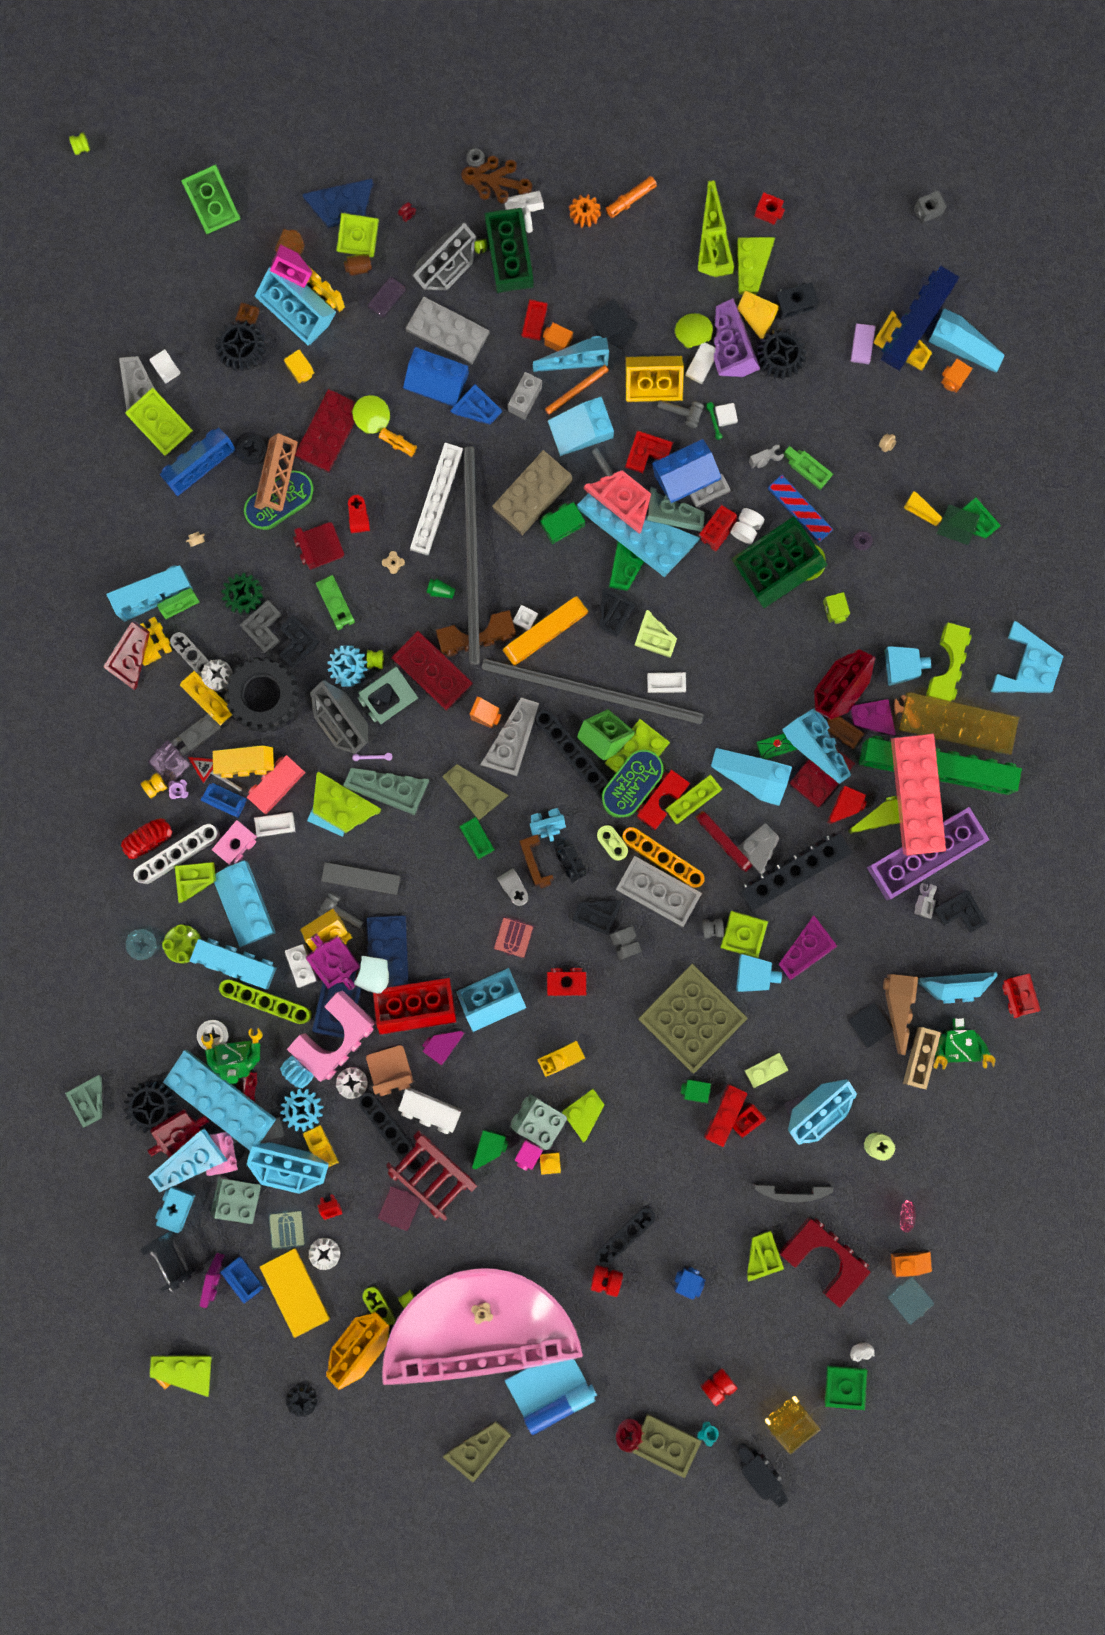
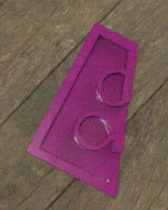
M815 916L811 918L810 922L779 963V967L790 981L837 947Z

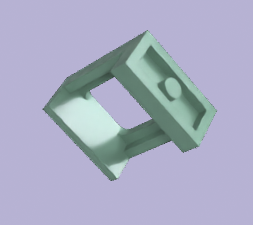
M396 666L392 667L387 673L363 690H359L360 696L357 697L363 707L367 705L371 712L368 714L374 723L378 721L380 724L418 699ZM389 683L400 700L384 713L378 714L368 701V696L384 684Z

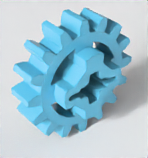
M352 645L340 646V648L334 649L335 654H330L332 661H328V664L331 665L328 671L333 673L331 679L336 678L335 683L341 684L342 687L360 684L359 678H365L363 671L368 670L364 667L367 661L362 659L365 655L359 654L360 649L354 648Z
M300 1088L297 1094L291 1091L292 1097L285 1096L287 1103L281 1104L285 1110L280 1113L286 1115L283 1122L289 1121V1128L295 1125V1131H298L300 1127H302L303 1131H306L307 1126L310 1129L314 1128L313 1122L318 1124L320 1121L317 1117L323 1116L319 1109L324 1108V1106L318 1105L321 1098L315 1099L316 1093L314 1092L310 1095L309 1089H306L303 1093ZM297 1097H306L302 1102L295 1100ZM312 1103L314 1104V1107H315V1112H314V1113L311 1111V1104H312ZM304 1105L306 1113L299 1114L300 1109L298 1106ZM290 1107L293 1108V1116H292V1117H291L290 1111H289ZM301 1118H306L307 1120H309L306 1123L298 1122Z

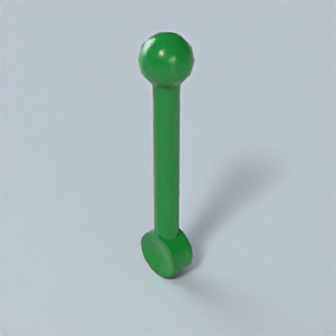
M709 402L706 408L711 414L716 432L715 438L720 440L722 434L719 432L714 415V404Z

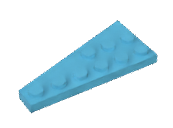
M589 493L577 505L580 512L664 577L699 540V537L670 525L647 521V516H645L642 532L639 534Z

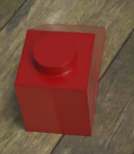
M847 786L842 787L827 823L832 824L859 813V811H863L867 802L864 800L866 795Z

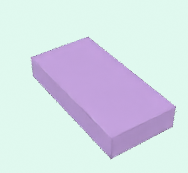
M856 324L850 362L870 363L875 326Z

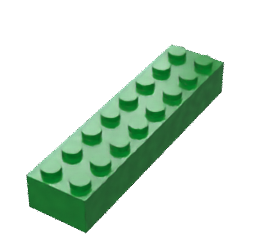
M880 736L868 738L862 744L859 765L894 772L891 742L884 741V738ZM935 748L940 782L1005 795L1018 791L1022 768L1016 767V764L1005 762V765L998 764L997 760L994 759L983 761L978 760V756L975 755L963 757L959 756V753L955 751L943 753L940 752L941 749Z

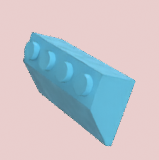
M269 267L255 297L301 340L310 345L329 326L336 311L309 286L306 285L303 288L271 272V267Z
M244 860L215 874L216 882L214 883L239 947L276 933L247 861Z

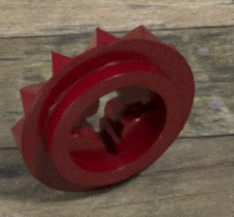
M633 1419L624 1420L619 1425L616 1432V1442L622 1451L633 1453L634 1450L639 1449L640 1443H643L641 1440L644 1434L641 1430L642 1425ZM629 1432L633 1433L632 1440L628 1439L630 1437Z

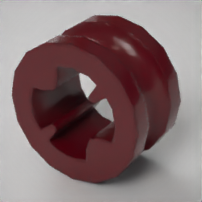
M408 202L399 209L398 215L400 217L403 216L402 219L406 222L415 215L416 208L412 207V204Z

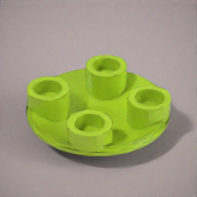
M688 314L677 322L675 334L686 348H692L709 341L712 337L713 328L710 320L704 315Z
M368 395L360 398L352 410L356 425L366 434L382 431L390 420V411L387 404L377 396Z
M178 925L166 934L162 947L167 957L173 962L188 963L198 939L201 940V937L194 928L187 925Z

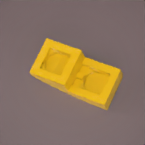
M321 1125L303 1133L310 1152L329 1163L328 1168L339 1163Z

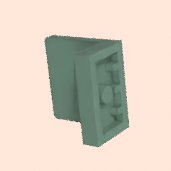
M219 1175L210 1214L216 1219L252 1224L261 1186L259 1184L230 1180L226 1176Z

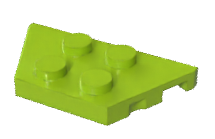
M317 772L313 805L314 815L347 833L354 829L355 826L361 825L370 817L381 812L379 807L322 773Z

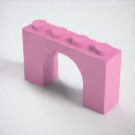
M344 991L337 992L325 1006L340 1021L344 1028L345 1037L342 1046L337 1051L324 1050L304 1033L299 1035L287 1049L320 1082L325 1079L329 1080L336 1073L334 1069L338 1065L342 1066L349 1057L347 1055L351 1050L354 1052L361 1045L360 1040L364 1036L368 1037L374 1029L372 1027L376 1023Z

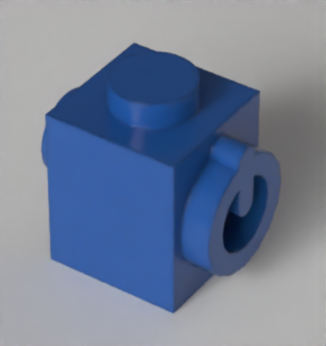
M690 1266L689 1269L683 1267L682 1272L678 1271L674 1282L677 1283L674 1290L694 1300L695 1296H700L706 1280L699 1274V1270Z

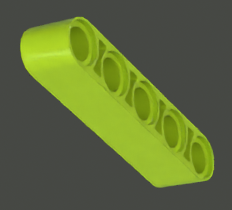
M224 980L219 986V991L224 997L297 1024L307 1023L311 1019L312 1014L309 1008L235 980ZM228 983L234 986L231 994L225 991V986ZM245 990H250L252 993V997L248 1001L243 998ZM264 996L270 999L268 1007H264L261 1004ZM282 1003L288 1005V1011L285 1014L279 1011V1006ZM299 1010H304L307 1014L303 1021L297 1017Z

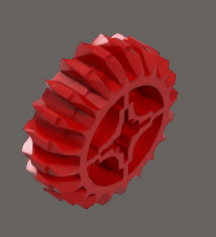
M163 818L150 821L134 830L122 841L121 847L123 852L130 859L148 854L171 837V827Z

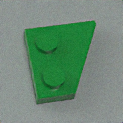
M977 498L973 499L947 522L951 526L984 539L1001 526Z

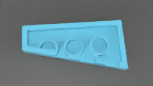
M203 1129L155 1170L149 1178L158 1191L162 1192L227 1161V1159L206 1130Z

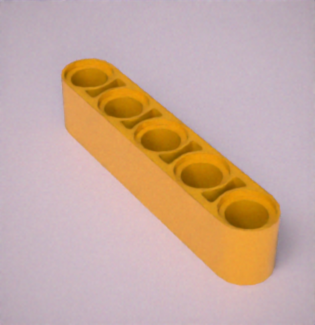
M576 596L509 643L503 649V652L515 666L583 618L589 611L578 596Z
M629 827L623 832L622 840L627 846L692 888H698L703 884L704 875L701 871L633 827ZM634 832L636 840L633 842L628 841L626 833ZM645 842L650 843L652 851L644 852L642 844ZM665 853L668 856V861L661 863L658 860V854ZM677 863L684 866V872L681 874L674 871V865ZM692 874H697L700 877L699 884L691 883L690 876Z

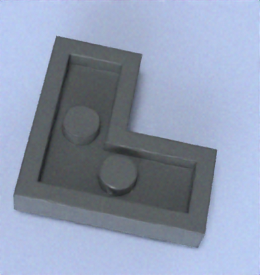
M267 600L240 626L265 654L280 642L268 627L281 616V613Z

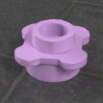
M182 779L178 782L171 780L168 783L171 799L186 798L188 796L186 791L187 782Z

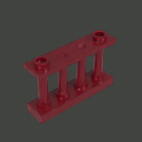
M418 1131L414 1135L416 1146L396 1167L388 1162L386 1164L389 1170L387 1173L393 1180L399 1179L431 1208L429 1211L437 1219L441 1217L445 1221L447 1216L443 1210L463 1189L468 1188L472 1192L477 1185L470 1176L424 1134ZM426 1150L431 1154L429 1160L408 1180L401 1172L421 1151L424 1152ZM435 1164H442L444 1166L443 1172L424 1192L415 1186ZM454 1175L458 1179L456 1186L436 1205L429 1197L449 1176L452 1177Z

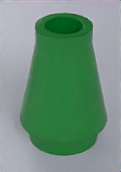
M435 578V580L430 579L426 593L434 597L452 599L455 588Z

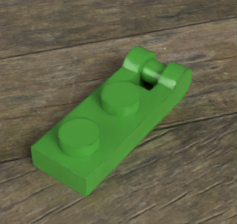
M332 575L317 582L316 585L337 630L343 629L342 626L355 623L334 576ZM345 613L346 617L339 620L338 615Z

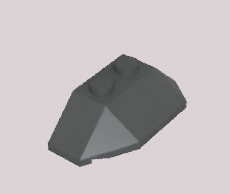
M464 222L444 234L419 259L411 276L423 290H448L472 265L476 236Z
M322 681L310 692L314 718L336 748L356 754L369 743L368 723L346 692L326 681Z

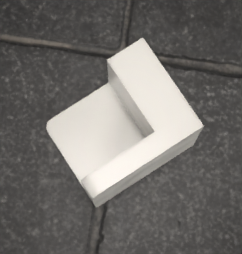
M165 349L149 359L165 384L180 375V371Z

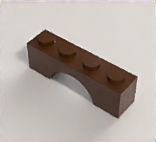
M510 610L491 615L488 627L479 634V645L484 647L495 644L494 641L502 639V642L512 640L513 636H516ZM455 625L436 630L443 655L449 657L458 654V651L464 649L466 652L469 651V635L460 632Z

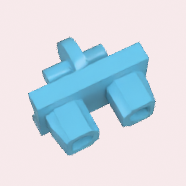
M558 808L548 811L550 818L542 820L541 813L531 815L530 827L533 836L537 834L541 835V838L549 836L551 842L554 841L553 835L560 834L559 829L566 828L564 816L560 814Z

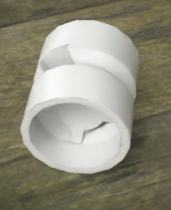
M743 508L738 517L739 522L734 524L731 534L742 542L752 544L757 535L756 530L761 528L764 518L751 509Z

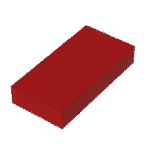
M529 300L522 337L540 341L548 303Z

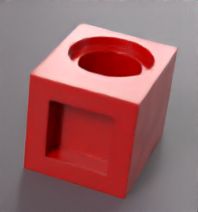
M763 192L754 217L775 225L777 219L781 220L785 209L782 208L784 200ZM772 207L775 211H768L767 208Z

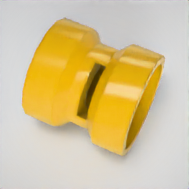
M157 772L152 775L151 779L141 782V786L151 799L156 796L157 792L167 789V785Z

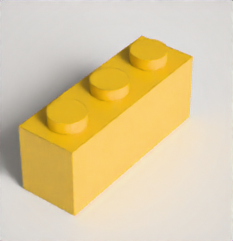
M255 746L213 751V774L221 775V778H233L235 774H238L239 777L250 776L249 773L254 772L255 775H266V771H274L272 747Z

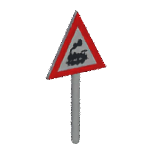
M188 757L203 783L212 774L235 789L242 791L241 787L228 779L221 778V775L213 774V759Z

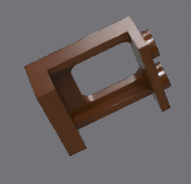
M538 834L520 840V846L535 887L540 886V889L550 886L551 881H554L553 875L541 878L530 849L540 845Z

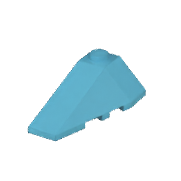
M943 309L929 339V343L997 373L1004 354L962 316Z
M595 336L533 361V372L608 366L609 349L607 338Z
M716 748L711 764L712 768L737 783L760 801L778 806L782 800L792 769L788 765Z

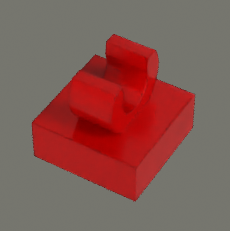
M333 1194L330 1195L331 1201L325 1202L323 1197L320 1198L321 1204L318 1205V1210L324 1220L342 1215L341 1206Z

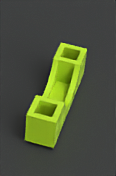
M947 623L944 626L940 645L948 652L950 665L944 675L933 677L930 680L926 699L945 704L955 699L957 694L955 685L956 682L960 681L962 675L960 666L964 664L967 655L964 652L965 647L969 645L971 640L970 628L952 623Z

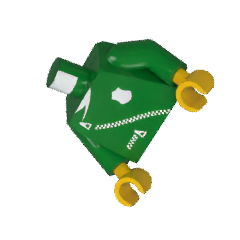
M964 1018L953 1019V1030H946L940 1035L933 1067L937 1068L938 1063H940L944 1070L947 1062L981 1061V1058L983 1059L982 1065L984 1068H987V1062H991L994 1067L995 1058L990 1055L987 1045L980 1035L975 1033V1030H965Z
M259 1028L255 1036H253V1029H249L248 1034L253 1039V1043L251 1041L214 1045V1048H212L214 1043L213 1036L210 1034L211 1039L208 1042L204 1041L203 1035L201 1036V1041L207 1049L205 1054L208 1066L215 1073L220 1074L222 1080L235 1084L238 1082V1078L249 1076L250 1070L259 1062L260 1043L258 1042L263 1036Z

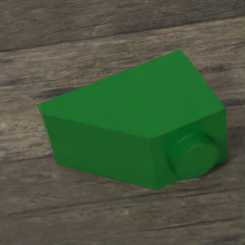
M484 1129L472 1169L476 1170L501 1155V1151L506 1152L508 1141L505 1140L506 1135Z

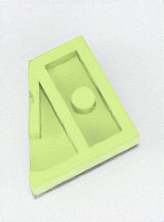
M647 610L635 646L671 658L677 638Z

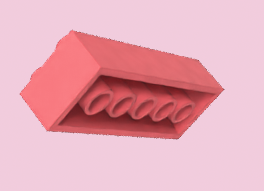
M934 734L891 738L903 854L916 855L946 851Z

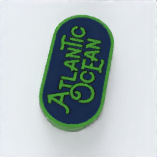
M291 471L283 510L280 512L267 506L263 509L254 507L257 492L248 498L244 506V514L248 523L254 528L269 530L308 505L314 492L310 478L300 471ZM281 478L275 479L277 487H282L283 482ZM276 493L271 494L270 502L278 504L279 499Z
M638 750L628 757L602 792L603 807L608 814L613 817L624 818L631 816L639 808L663 775V764L657 754L649 750Z

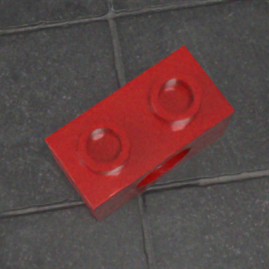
M551 968V972H547V996L586 995V972H582V968H570V972H563V968ZM565 976L572 979V985L568 988L563 987L561 984V979Z

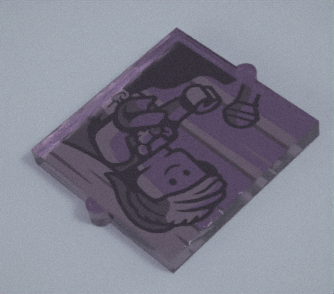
M169 740L160 749H156V753L148 761L167 784L171 780L176 781L182 777L183 772L191 765Z

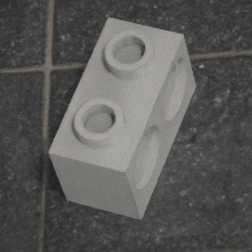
M525 372L508 404V412L525 420L542 389V380Z

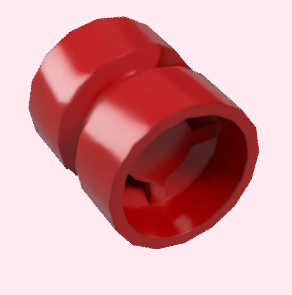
M596 1265L590 1290L599 1293L605 1291L606 1295L617 1297L622 1283L623 1272L614 1269L609 1272L606 1267ZM603 1277L608 1278L606 1284L602 1283Z
M723 1368L713 1375V1380L707 1379L700 1385L716 1407L725 1400V1395L730 1396L738 1389Z

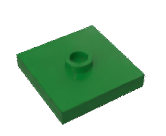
M827 1365L825 1407L865 1410L867 1369Z

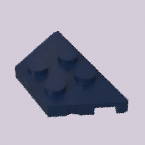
M372 179L305 193L303 198L312 207L316 215L322 219L327 228L340 226L341 213L365 217L366 208L370 200V192L374 184Z

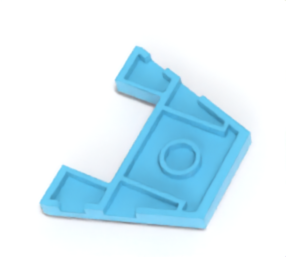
M1014 621L1008 639L1026 644L1016 679L1013 680L997 674L991 692L1051 693L1063 655L1021 624Z

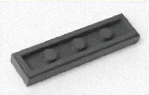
M325 862L321 881L397 895L401 876Z

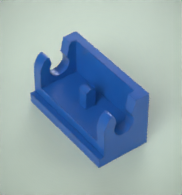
M212 783L208 785L201 801L239 818L247 799Z
M241 1256L220 1272L243 1303H246L264 1288Z

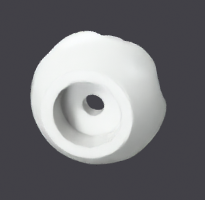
M860 1343L852 1347L850 1356L853 1361L857 1362L861 1361V1359L868 1360L871 1356H874L875 1350L868 1343Z

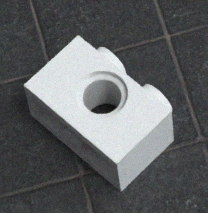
M305 944L285 951L298 988L319 981L315 970L306 960L309 952Z

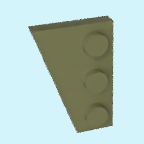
M458 764L442 776L479 821L508 797L504 792Z
M495 1421L445 1453L443 1458L470 1481L474 1482L509 1439L511 1433Z

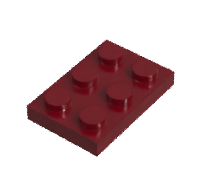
M836 748L837 753L843 756L850 771L855 763ZM810 759L789 783L790 786L817 808L821 806L839 784Z

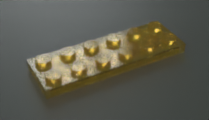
M908 692L899 730L918 735L934 734L935 739L1011 755L1019 717Z

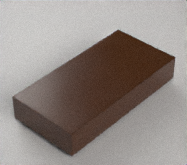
M840 716L827 719L830 727L827 730L828 733L853 750L864 733Z

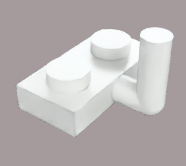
M540 191L508 197V201L504 203L506 210L522 207L525 231L527 233L533 231L530 211L544 209Z

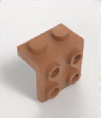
M402 1045L379 1051L366 1057L374 1084V1094L379 1093L380 1096L390 1094L393 1088L398 1087L400 1091L409 1088V1084L414 1082Z

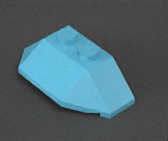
M997 972L918 978V984L937 1000H943V1003H955V999L962 998V1002L974 1001V997H980L997 977Z
M846 1079L821 1084L792 1109L788 1131L798 1145L819 1141L847 1116L853 1099L857 1095L850 1082Z
M275 1143L253 1144L247 1160V1166L261 1185L298 1194L324 1183L329 1163L311 1152Z

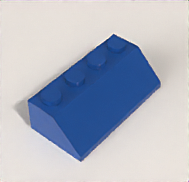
M219 427L216 430L209 431L206 438L201 442L197 441L194 443L191 450L179 455L176 462L164 467L162 473L159 474L176 496H179L236 450L229 437Z

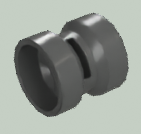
M717 918L714 921L709 919L702 920L704 939L711 936L723 937L722 918Z

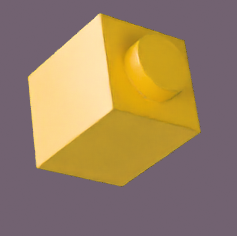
M300 350L284 359L287 368L298 383L308 381L314 374L312 366Z

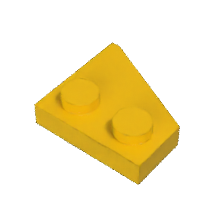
M745 291L737 309L758 337L765 339L764 335L768 333L780 306Z

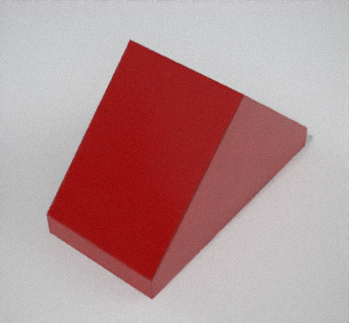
M749 1103L738 1114L732 1128L743 1138L763 1123L766 1118L753 1104Z

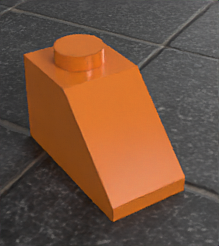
M477 696L470 712V717L475 722L493 728L494 724L498 725L501 714H499L500 710L498 707Z
M930 1251L891 1254L892 1274L896 1277L917 1276L932 1272Z

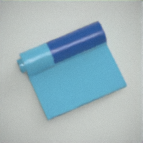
M575 1359L526 1368L505 1380L532 1435L596 1401L594 1397L597 1396V1393L592 1385L588 1386Z

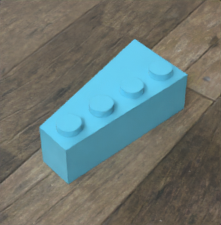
M174 565L164 572L154 574L151 577L106 595L115 614L126 622L157 607V604L163 600L171 598L183 590L192 588L184 569L180 565Z
M208 938L207 941L198 939L190 962L203 964L209 969L221 971L228 976L240 978V980L269 989L277 967L272 966L273 962L263 958L262 961L254 959L255 955L245 951L244 954L237 953V948L226 945L224 948L218 945L219 941Z

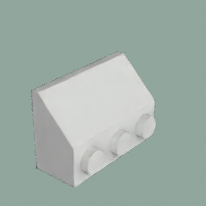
M411 1088L405 1090L399 1107L402 1116L409 1119L416 1117L420 1119L419 1123L429 1127L431 1124L438 1126L437 1130L448 1134L449 1131L453 1133L462 1112L460 1108Z

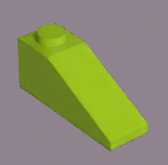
M897 796L886 798V802L879 805L850 828L849 834L900 823Z

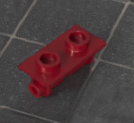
M250 1072L249 1076L238 1078L236 1087L237 1089H242V1093L254 1102L257 1073Z

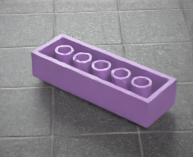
M970 807L943 821L946 851L904 855L903 849L900 847L867 867L886 900L894 898L989 841L988 836Z

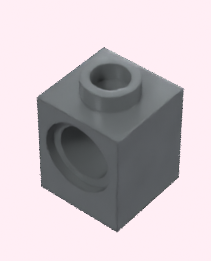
M939 190L918 199L914 211L922 223L943 214L946 205ZM925 205L931 206L932 210L927 209Z

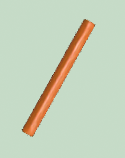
M603 365L545 408L547 414L553 413L607 373L609 370L606 365Z

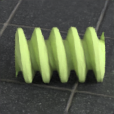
M871 1133L865 1139L864 1148L870 1156L879 1160H887L893 1156L895 1145L888 1136L880 1133Z

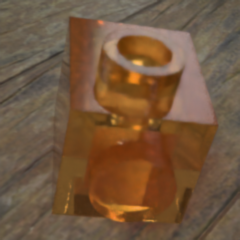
M284 229L275 248L277 252L281 244L301 255L304 250V244L301 235L297 231Z

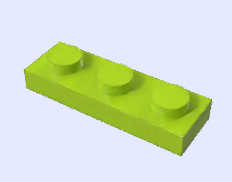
M709 775L667 807L665 811L677 825L722 791V788Z

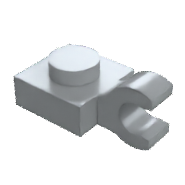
M775 445L770 450L766 449L751 456L749 459L751 468L756 466L761 468L768 464L769 459L774 461L782 460L783 454L778 456L774 453V451L779 450L780 446Z
M921 883L920 892L922 895L918 896L914 914L931 919L936 900H933L936 886L930 884L927 890L928 885Z

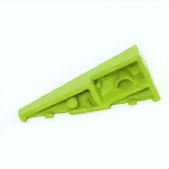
M715 181L708 182L698 271L718 277L733 274L734 264L726 236V226Z

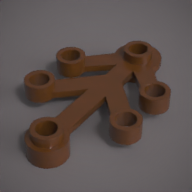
M490 156L483 165L477 168L469 166L461 172L462 180L467 185H473L479 192V197L484 200L490 197L491 188L497 196L498 202L506 203L508 201V192L502 190L499 185L515 188L519 195L532 193V183L528 179L516 181L501 178L508 173L516 171V162L514 160L506 161L504 167L488 175L482 174L489 169H496L498 167V158ZM480 181L486 182L489 187L483 186Z

